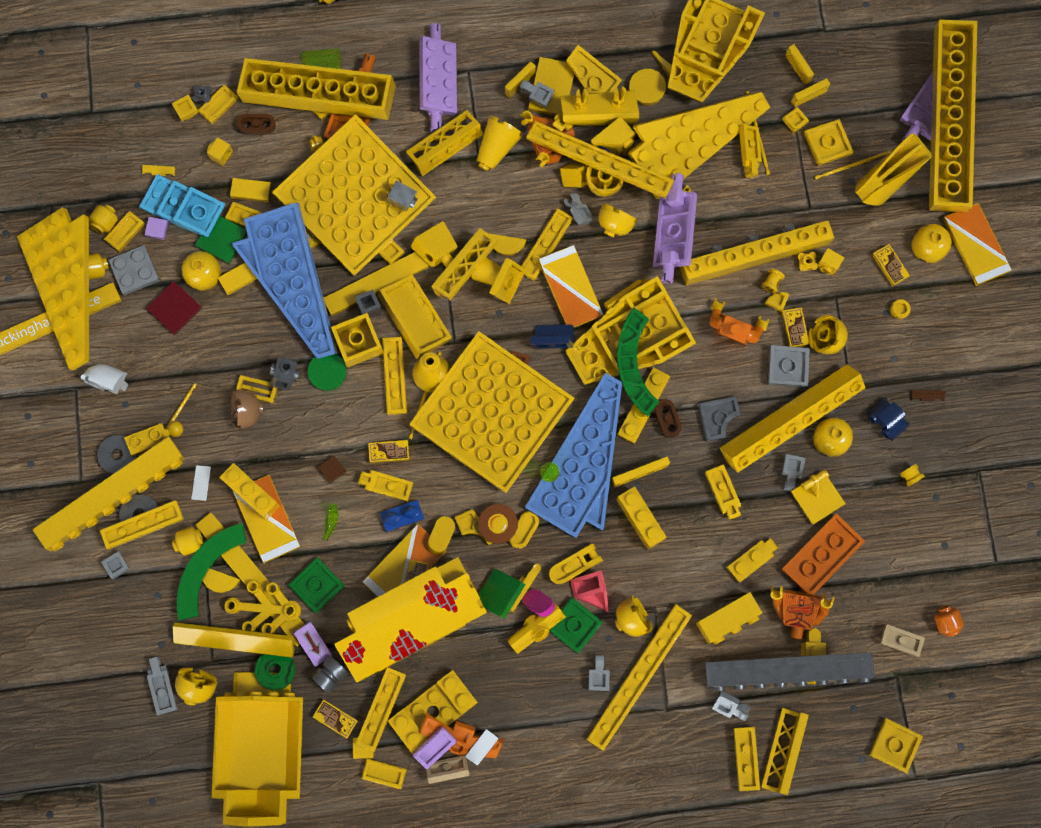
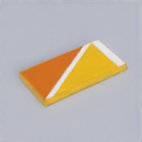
M979 203L974 204L968 212H955L943 218L976 286L1012 271Z
M574 245L538 259L565 325H573L576 328L604 316Z
M270 475L254 481L280 505L267 521L233 491L264 564L301 548Z
M417 524L365 578L363 583L379 597L403 584L409 559L429 564V570L447 551L445 550L442 554L430 552L427 547L430 535Z

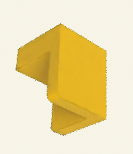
M570 163L560 168L563 186L581 188L587 185L586 173L589 166L583 163Z

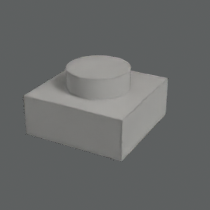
M119 551L101 562L112 580L130 569Z

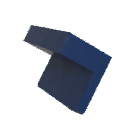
M537 325L535 336H531V345L535 349L573 348L574 326Z

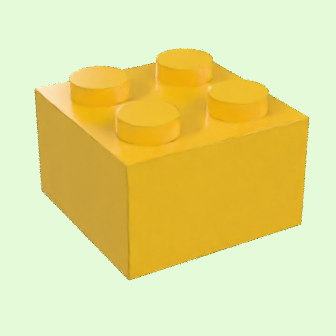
M368 313L331 327L347 368L383 354Z

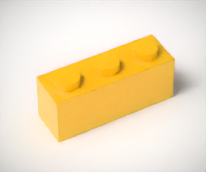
M234 463L219 477L266 521L280 507L272 497Z
M636 487L617 497L616 501L647 550L667 538Z
M751 592L700 620L696 625L708 644L713 642L716 645L725 640L724 635L729 632L734 635L741 631V625L747 622L751 625L760 620L758 616L762 614V611Z

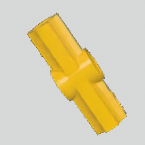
M555 603V609L550 615L546 617L531 615L524 622V627L507 639L508 643L519 654L534 641L544 640L548 636L549 630L566 616Z

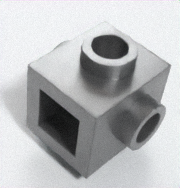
M278 357L276 363H272L269 375H272L270 386L289 391L293 381L296 382L299 370H296L297 362L289 358Z

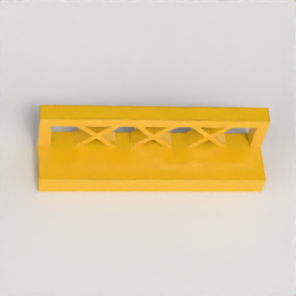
M466 110L407 150L406 154L415 164L418 173L424 176L481 137L483 132L480 123ZM466 118L471 121L467 125H460L461 121ZM448 130H455L451 136H445V132ZM433 140H440L438 145L429 146ZM417 151H424V154L419 158L413 155Z
M479 228L431 286L434 293L440 298L444 296L451 300L497 245L498 240ZM488 241H491L487 247H484ZM477 254H478L477 260L474 261V262H472V260H473V259L477 256ZM466 269V273L463 276H460L462 272ZM454 285L453 289L447 293L448 289Z
M781 708L761 788L788 795L808 714ZM785 713L796 716L794 725L788 729L783 722ZM786 733L790 739L789 745L781 748L778 739L779 736ZM781 753L784 758V764L776 768L773 758ZM774 773L779 778L777 788L766 785L768 777Z

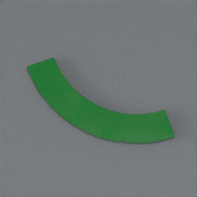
M633 307L623 324L617 347V364L622 384L628 396L636 407L648 417L660 402L645 386L639 372L637 360L639 340L645 326L649 322V318Z
M242 523L224 529L212 536L190 559L178 588V621L199 617L200 587L207 572L220 556L235 547L247 544Z

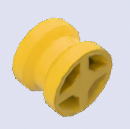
M917 464L900 473V476L905 478L908 487L925 477L923 473L919 472Z

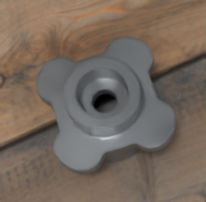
M196 85L192 100L195 103L199 102L201 104L210 102L211 86L201 87Z

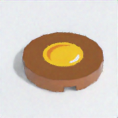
M493 504L486 507L478 520V529L481 536L493 544H502L510 541L518 528V519L514 511L503 504Z

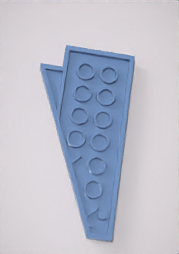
M296 202L244 219L248 238L232 243L233 247L316 358L321 359L338 354L299 203Z
M607 373L602 377L525 506V509L574 538H577L586 522L601 531L604 529L622 382Z

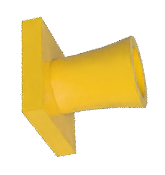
M486 257L471 276L474 281L491 285L492 288L489 293L510 304L526 269L508 258L500 266Z

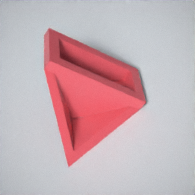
M602 571L570 580L574 599L609 612L607 590Z

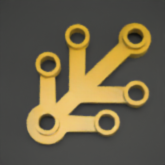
M250 581L247 584V590L250 593H254L262 604L242 603L237 598H229L224 604L225 611L229 614H237L240 611L261 612L252 621H247L242 625L243 631H247L246 626L251 624V631L255 632L256 627L274 613L280 615L271 624L266 623L262 626V633H267L266 627L271 626L272 630L269 634H274L275 630L286 620L295 621L301 615V606L296 601H288L281 592L280 586L273 582L267 585L266 590L269 594L276 597L281 606L273 605L261 590L260 584L256 581ZM255 583L257 588L252 591L251 585ZM272 585H275L276 591L272 593L270 588ZM231 602L235 604L233 609L229 608ZM292 607L294 611L289 615L288 608Z

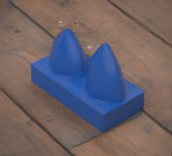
M418 500L380 513L386 532L424 520Z

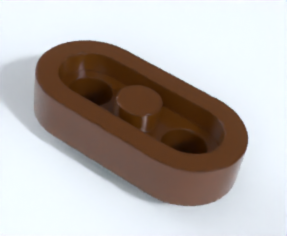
M243 114L238 118L237 126L244 134H270L275 130L276 122L270 114ZM247 123L251 124L250 127H244V126H245V124H247ZM266 123L270 124L267 128L263 127Z
M668 399L660 400L659 404L655 407L658 423L664 436L674 438L679 435L682 428L677 411L672 401ZM661 408H667L668 412L662 413ZM669 425L673 426L674 431H669L667 427Z

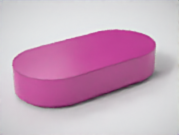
M537 589L529 590L522 599L523 604L540 617L550 615L555 609V603L552 599Z

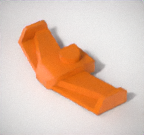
M427 712L419 732L429 738L443 725L457 740L448 749L449 752L459 756L467 755L480 738V736H473L475 732V727L456 721L452 729ZM500 738L495 742L485 755L486 758H497L504 738Z

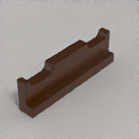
M912 390L911 400L935 401V399H942V401H945V391Z

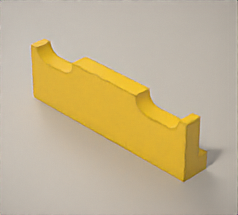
M143 165L142 174L151 173L152 176L172 174L175 177L176 167Z

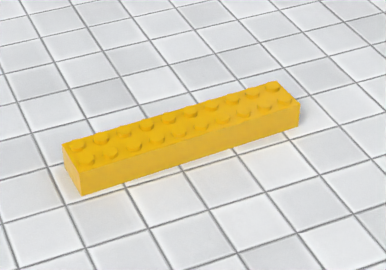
M938 20L934 27L931 119L932 157L930 158L929 211L968 212L973 207L977 21Z

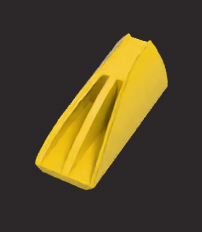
M623 86L620 91L616 87L614 92L589 94L584 88L582 94H580L578 89L576 95L560 96L563 121L565 123L580 126H609L617 118L621 117L628 125H636L639 120L635 90L627 91Z
M910 134L857 182L855 193L858 194L865 204L873 206L882 205L932 157L931 152L916 134Z

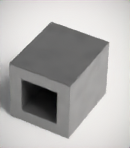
M396 180L386 201L407 212L409 207L413 209L418 199L415 197L417 191Z
M373 289L355 297L362 315L368 313L369 318L382 313Z

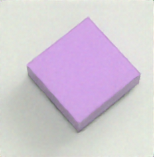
M149 217L144 235L149 238L165 240L169 224L168 220Z

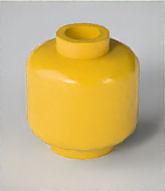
M107 204L105 206L97 205L89 216V226L99 234L109 233L118 221V217L115 214L116 210Z
M98 253L89 254V281L104 277L105 270L109 269L106 258H102Z
M194 527L177 531L174 536L175 540L172 541L174 550L176 552L179 551L183 556L195 553L204 544L201 532Z

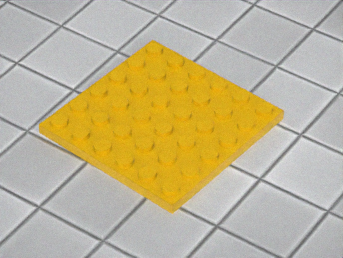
M356 114L272 192L284 206L296 202L299 203L305 227L353 276L360 272L391 240L436 199V196ZM396 180L417 191L415 197L418 199L413 209L409 207L407 212L386 201Z
M478 331L410 422L409 426L506 494L575 398Z

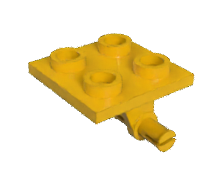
M825 469L816 475H811L810 479L791 491L812 525L846 504L828 478L829 475Z

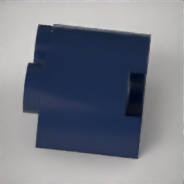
M883 397L866 413L873 424L878 423L882 427L881 433L883 436L893 441L910 426V423L905 421L904 418L907 415L895 402L890 404L887 401V397Z

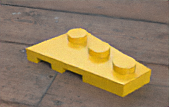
M577 45L566 60L583 88L589 94L614 92V89L622 81L620 77L579 45Z

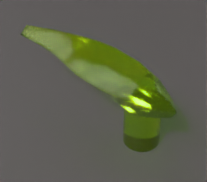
M335 503L330 504L326 516L325 535L323 538L326 541L333 533L338 521L339 514Z

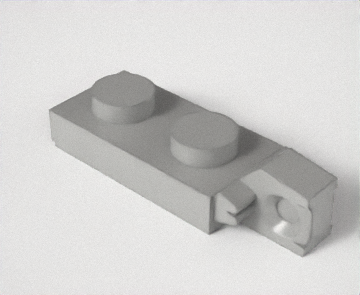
M159 657L150 658L151 670H147V679L156 714L161 715L178 710L166 665H161Z

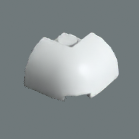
M96 364L89 367L81 376V379L86 384L103 391L106 389L115 394L118 393L119 389L126 391L128 384L124 381L127 373L110 365Z

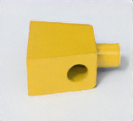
M443 221L415 237L411 244V248L431 267L443 263L447 268L454 258L452 256L458 248Z

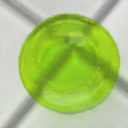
M547 462L541 466L540 477L544 481L553 482L558 478L559 468L555 463Z

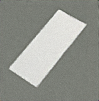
M196 465L192 492L193 500L206 501L211 467Z
M486 729L465 757L478 766L499 738Z

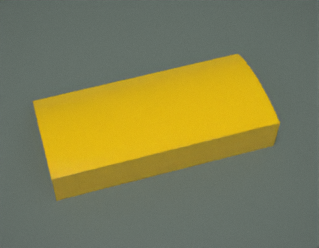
M413 274L379 290V300L417 360L425 353L436 350L452 339Z

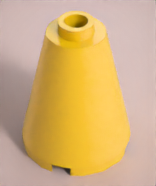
M489 116L476 160L479 162L478 166L485 171L493 170L523 136L520 130L505 121L497 122L499 118L495 116Z
M428 352L414 364L412 370L413 380L421 390L429 393L434 392L451 368L446 359L435 353Z

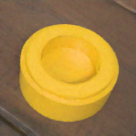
M903 299L894 301L890 307V313L896 319L906 318L911 311L910 304Z

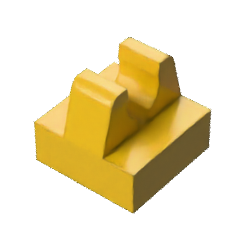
M189 95L172 103L182 122L193 118L194 115L199 113Z

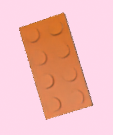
M836 513L781 570L804 593L815 594L859 549L865 540Z

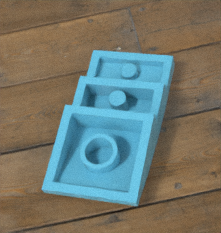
M157 174L139 208L158 218L168 220V222L208 238L226 204L193 187L189 188L175 180L171 181Z

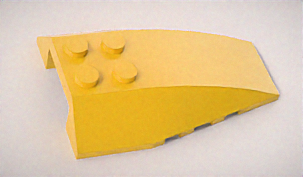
M688 0L681 15L668 89L703 103L750 47L765 12L749 5L746 11L721 0Z
M658 276L624 295L599 321L595 322L586 333L573 343V348L566 350L584 385L601 381L605 373L612 377L619 375L617 364L618 342L623 324L633 307L649 318V322L645 326L638 344L637 360L639 369L661 364L696 344Z

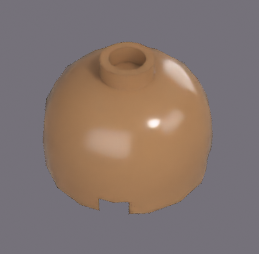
M233 390V394H231V415L233 414L234 418H236V421H232L234 429L250 428L258 421L259 414H263L262 402H258L257 397L250 391Z

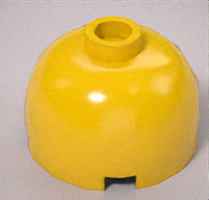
M589 166L587 168L586 180L592 193L601 197H609L621 189L623 180Z
M603 203L598 218L600 226L605 229L604 233L613 238L615 234L619 236L627 235L634 228L638 220L607 203Z
M927 224L918 229L914 234L911 242L912 251L918 259L921 258L926 263H937L950 251L952 244L951 236L941 225Z
M196 251L189 254L184 259L181 267L182 276L187 285L199 291L209 290L214 287L222 273L217 259L205 251Z
M823 315L816 319L814 322L816 325L813 329L810 328L808 340L811 348L825 355L841 351L848 340V331L845 324L840 319L831 315Z
M837 417L827 418L816 426L812 436L813 444L820 453L822 452L828 457H838L847 452L851 447L853 431L850 425L843 419Z
M631 595L619 604L616 610L617 620H615L619 631L623 630L632 637H640L651 632L653 629L651 621L647 623V611L637 597L634 598V595Z
M193 668L179 669L175 681L176 692L184 700V703L188 705L206 702L213 696L218 683L214 675L204 670H199V673L192 672Z

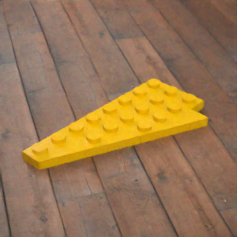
M754 92L634 125L633 128L642 142L629 151L628 155L633 163L669 178H671L672 174H675L676 177V173H680L684 176L683 179H685L739 134V126L742 124L750 125L766 112L770 105L762 92ZM653 194L656 199H660V196Z
M62 207L18 235L17 238L68 368L75 370L89 361V218L83 214L72 221L67 209Z

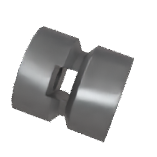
M331 655L324 661V668H317L310 676L328 694L337 687L336 681H342L349 674Z

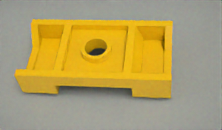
M452 670L412 703L390 718L388 722L410 752L413 753L428 739L419 732L422 721L430 706H436L439 709V714L435 718L449 726L478 702Z

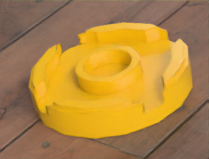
M642 69L632 76L629 82V91L635 90L638 104L651 106L657 104L664 97L666 82L659 72L653 69Z

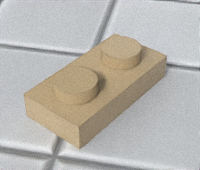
M885 624L879 644L915 657H920L925 637Z
M466 755L436 761L426 770L429 784L469 776Z

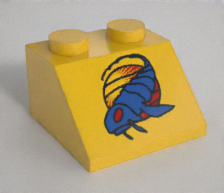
M619 117L591 140V145L619 157L622 155L626 156L632 150L635 132Z

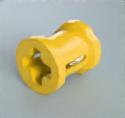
M771 268L761 288L771 294H776L778 291L777 287L785 275Z

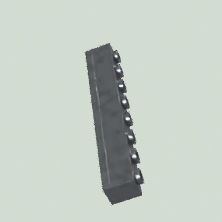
M872 652L705 662L707 687H713V691L725 690V686H733V690L746 689L745 685H754V689L766 688V684L773 683L774 687H787V683L795 682V686H808V681H816V685H827L828 680H837V684L849 683V679H858V683L871 682L870 678L875 677Z

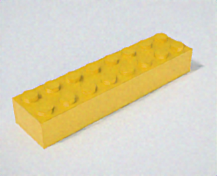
M245 58L237 94L243 103L350 116L356 114L358 117L389 120L396 85L392 75Z

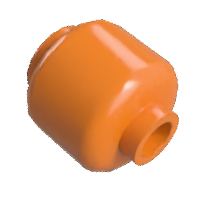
M950 605L938 608L939 611L934 615L938 631L947 637L961 633L964 622L960 611L957 608H951Z

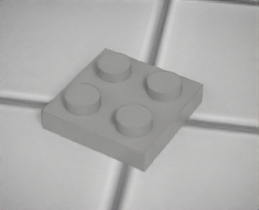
M145 245L108 260L124 296L160 281Z
M771 345L769 351L768 385L807 388L810 348Z

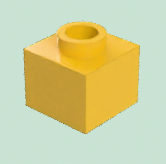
M218 137L214 142L210 143L207 149L210 160L222 167L233 153L231 145Z
M827 248L818 263V267L823 273L834 275L845 257Z

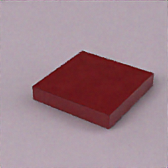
M173 281L146 309L171 333L176 335L202 307Z

